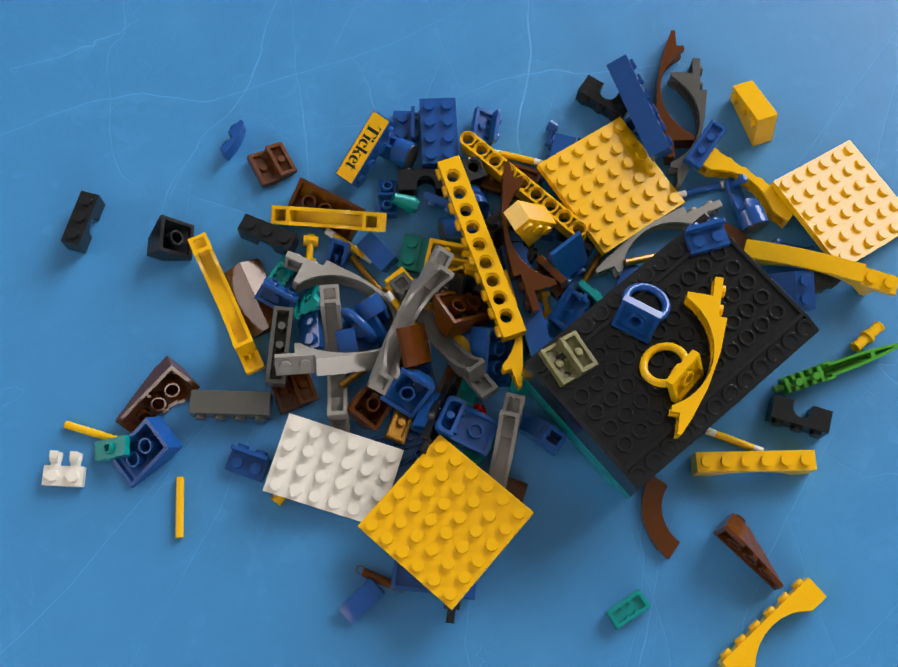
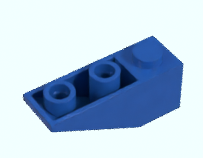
M523 409L519 432L555 456L568 435L549 422Z

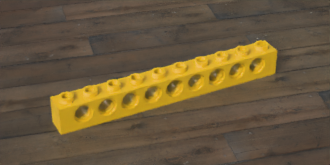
M457 155L438 161L435 174L437 180L442 181L443 186L441 189L444 198L448 197L449 212L451 215L454 214L456 219L454 221L457 232L460 231L462 234V246L468 250L469 255H467L469 265L474 266L476 271L474 278L476 283L482 287L480 293L483 301L488 303L489 308L487 312L490 320L494 319L496 324L494 327L497 338H501L502 343L524 336L526 333L525 325L460 156ZM449 178H456L457 181H455V182H450L448 179H449ZM457 194H461L463 198L457 199L454 196ZM467 211L470 215L463 216L461 212ZM469 228H474L477 232L472 234L469 233L467 230ZM480 245L483 247V250L477 251L474 247ZM488 263L490 267L484 269L480 266V264ZM494 280L497 285L489 286L487 281ZM501 298L504 303L496 304L494 299ZM504 315L508 316L511 319V321L505 323L500 319V317Z

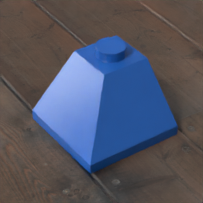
M401 367L398 379H393L385 396L381 394L379 399L413 419L435 390L434 379L419 369Z

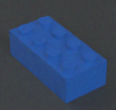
M455 98L419 99L422 168L437 169L438 161L459 155Z

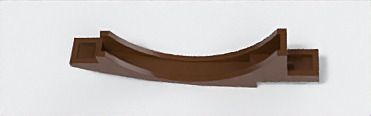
M675 30L671 31L662 54L653 98V104L658 110L660 120L662 119L666 127L664 133L666 136H670L674 144L671 146L673 153L663 157L664 165H670L675 158L674 149L691 148L695 140L693 134L683 129L672 119L664 106L661 96V80L663 75L674 63L681 59V53L684 52V46H677Z
M505 161L500 193V223L503 250L511 281L519 279L517 281L520 293L523 292L525 298L523 305L531 316L540 311L536 294L553 290L557 283L555 279L544 276L529 267L520 258L511 243L507 228V218L503 212L509 208L511 200L521 189L524 181L522 176L514 178L509 161Z

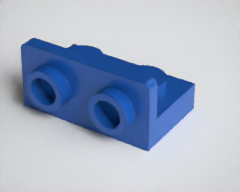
M411 106V111H393V123L397 125L393 136L402 137L415 143V139H418V128H415V123H418V112H415V106Z
M713 217L704 223L698 224L695 222L686 227L682 236L687 244L688 251L691 253L690 257L704 254L711 250H718L722 247H729L731 243L724 228L726 222L724 217L719 219Z
M238 443L237 446L232 444L230 447L232 451L224 469L263 483L272 461L268 457V453L261 450L251 451L249 446Z

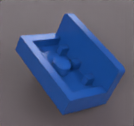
M479 106L474 109L471 132L475 133L489 146L496 143L499 138L498 129L502 121L501 110L497 109L495 112H491Z
M265 277L254 298L271 308L274 306L294 307L299 299V295L294 289L281 286L278 280Z
M317 309L305 315L302 313L301 318L298 320L299 343L317 350L324 348L321 311Z

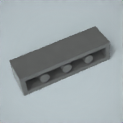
M273 307L265 377L266 387L286 388L287 375L276 376L274 354L290 353L294 318L293 307Z
M191 390L189 413L195 420L204 421L207 418H214L216 421H226V418H231L238 422H245L246 419H254L255 422H266V420H271L273 396L271 392Z

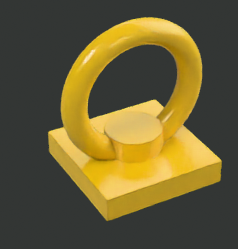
M669 342L658 343L648 348L642 355L639 363L640 373L644 380L656 387H667L670 399L675 404L681 402L704 375L700 353L692 349L688 354L681 346ZM660 351H672L678 354L682 361L673 368L667 379L656 378L648 370L650 358Z

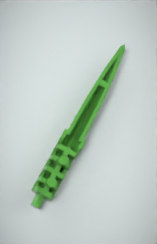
M898 343L866 350L833 362L829 360L782 377L778 380L777 385L772 386V391L775 394L782 391L783 394L787 395L817 383L835 379L836 375L867 364L896 350Z

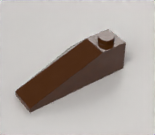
M445 291L433 295L435 323L445 338L461 335L470 331L471 326L479 327L492 321L487 312L489 308L487 301L484 302L481 296L472 295V292L456 294L455 291ZM501 298L494 299L496 304L504 303Z
M166 356L153 369L116 418L115 422L129 432H133L146 417H156L161 413L165 414L170 411L171 407L186 402L191 396V390H198L200 385L182 366L169 356Z
M402 357L400 360V369L401 367H404ZM415 365V366H411V367H408V368H415V369H417L418 367ZM367 385L358 391L347 410L350 417L361 427L377 431L392 406L379 399L381 393Z
M734 513L728 515L714 530L713 534L774 590L781 589L784 585L752 531L745 524L744 518Z

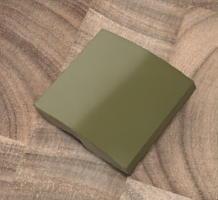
M576 330L559 338L556 343L540 350L538 353L560 388L578 379L599 364ZM563 353V355L561 356V358H562L564 355H565L567 358L564 359V362H563L562 360H560L561 358L556 359V356H558L559 354Z

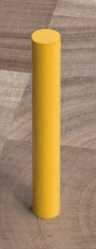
M70 421L64 423L65 429L101 440L117 437L116 435Z
M176 477L175 538H184V477Z

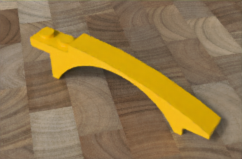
M204 232L189 238L188 242L218 306L233 347L241 360L247 376L265 369L266 367L206 233Z
M747 239L745 242L744 251L754 261L758 262V265L797 267L827 274L848 283L862 296L874 291L892 297L896 295L898 277L867 268L866 264L798 247Z
M478 245L480 251H482L483 247ZM469 262L463 265L464 274L474 277V273H476L474 266H470ZM488 263L480 264V266L484 269L490 267ZM507 269L503 270L507 278L508 284L510 286V289L512 291L515 302L517 304ZM494 280L487 281V284L490 286L497 285ZM522 336L515 338L512 351L501 368L502 375L510 373L516 391L521 389L523 380L521 376L523 369Z
M722 277L714 278L711 284L710 295L688 291L683 304L693 311L704 327L710 345V363L700 388L690 397L672 405L668 411V417L676 418L673 439H678L692 420L709 387L721 353L727 318L722 317L724 305H721V298H724L726 293V286L723 285L724 278Z

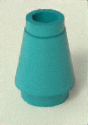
M394 193L391 203L410 214L417 211L420 200L416 199V196Z

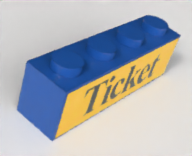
M373 110L335 174L349 184L359 188L366 181L368 172L375 166L379 154L385 150L386 143L394 135L397 125Z

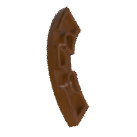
M654 476L643 488L641 518L654 547L665 558L670 559L680 542L668 530L662 514V500L668 485Z

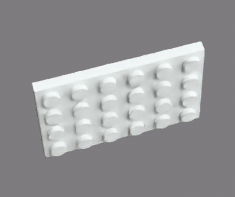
M289 413L263 491L362 522L392 488L404 450Z

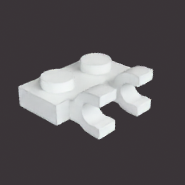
M50 450V465H44L41 485L84 488L87 467L81 466L83 453L70 451V466H61L63 452Z

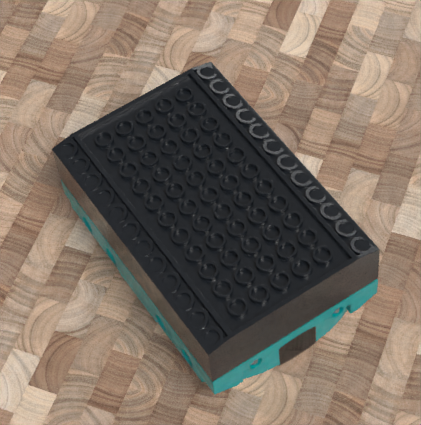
M704 213L693 223H704L710 217ZM683 230L542 348L544 349L556 343L559 338L576 330L599 363L598 366L589 370L578 379L560 388L550 370L539 357V351L523 365L521 373L523 377L522 383L531 393L532 399L563 433L568 435L567 438L610 487L615 488L626 499H629L819 331L818 327L801 307L729 235L728 238L731 243L729 247H722L718 250H711L710 252L690 257L691 253L688 251L687 244L682 236L685 231ZM722 277L724 278L723 285L726 286L725 296L721 298V305H724L722 317L727 318L721 353L709 387L692 420L678 439H673L676 418L668 417V411L675 403L671 401L667 387H656L644 380L639 369L640 359L648 348L664 342L677 344L684 348L688 354L692 349L700 353L704 375L683 400L695 393L702 385L708 372L710 345L703 325L697 316L694 315L693 311L683 303L688 291L710 295L711 284L714 278ZM635 283H648L658 287L667 295L670 301L669 315L659 322L648 344L611 325L621 304L623 292L627 287ZM637 291L631 295V297L661 312V301L654 294L647 291ZM660 351L650 358L648 370L656 378L667 379L673 368L682 361L680 356L672 351ZM563 353L556 356V359L561 358ZM564 355L560 360L564 362V359L567 357Z

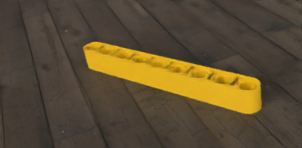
M471 131L463 132L460 135L462 152L471 158L478 156L485 171L501 183L503 166L505 161L508 160ZM510 163L514 178L522 176L524 181L522 185L526 186L521 188L515 196L524 202L553 208V211H549L556 222V225L553 227L567 238L574 235V231L579 230L582 232L584 242L587 225ZM538 196L540 198L535 200L532 197ZM566 219L568 222L563 223L560 220Z

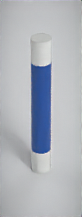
M725 181L678 191L682 198L722 189L725 188Z

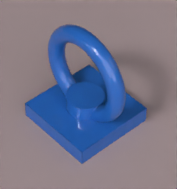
M632 284L623 292L621 304L611 325L648 344L659 322L669 315L670 301L661 289L652 284ZM637 291H647L654 294L661 301V312L631 297V295Z
M343 308L341 310V316L344 319L342 323L343 329L354 327L359 352L370 351L377 344L376 333L357 314L356 310Z

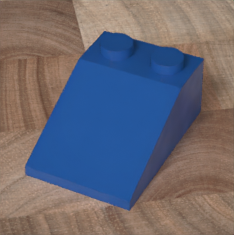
M577 231L550 252L548 261L567 278L568 286L573 282L572 279L574 277H580L587 271L588 258L580 231Z
M814 271L767 273L804 312L816 309Z
M471 326L470 349L472 355L482 357L485 360L486 373L498 387H510L511 375L510 373L502 375L501 368L512 351L514 339L502 343L501 338H497L494 327Z
M161 416L146 417L129 435L130 456L112 459V462L132 488L171 460L183 445Z

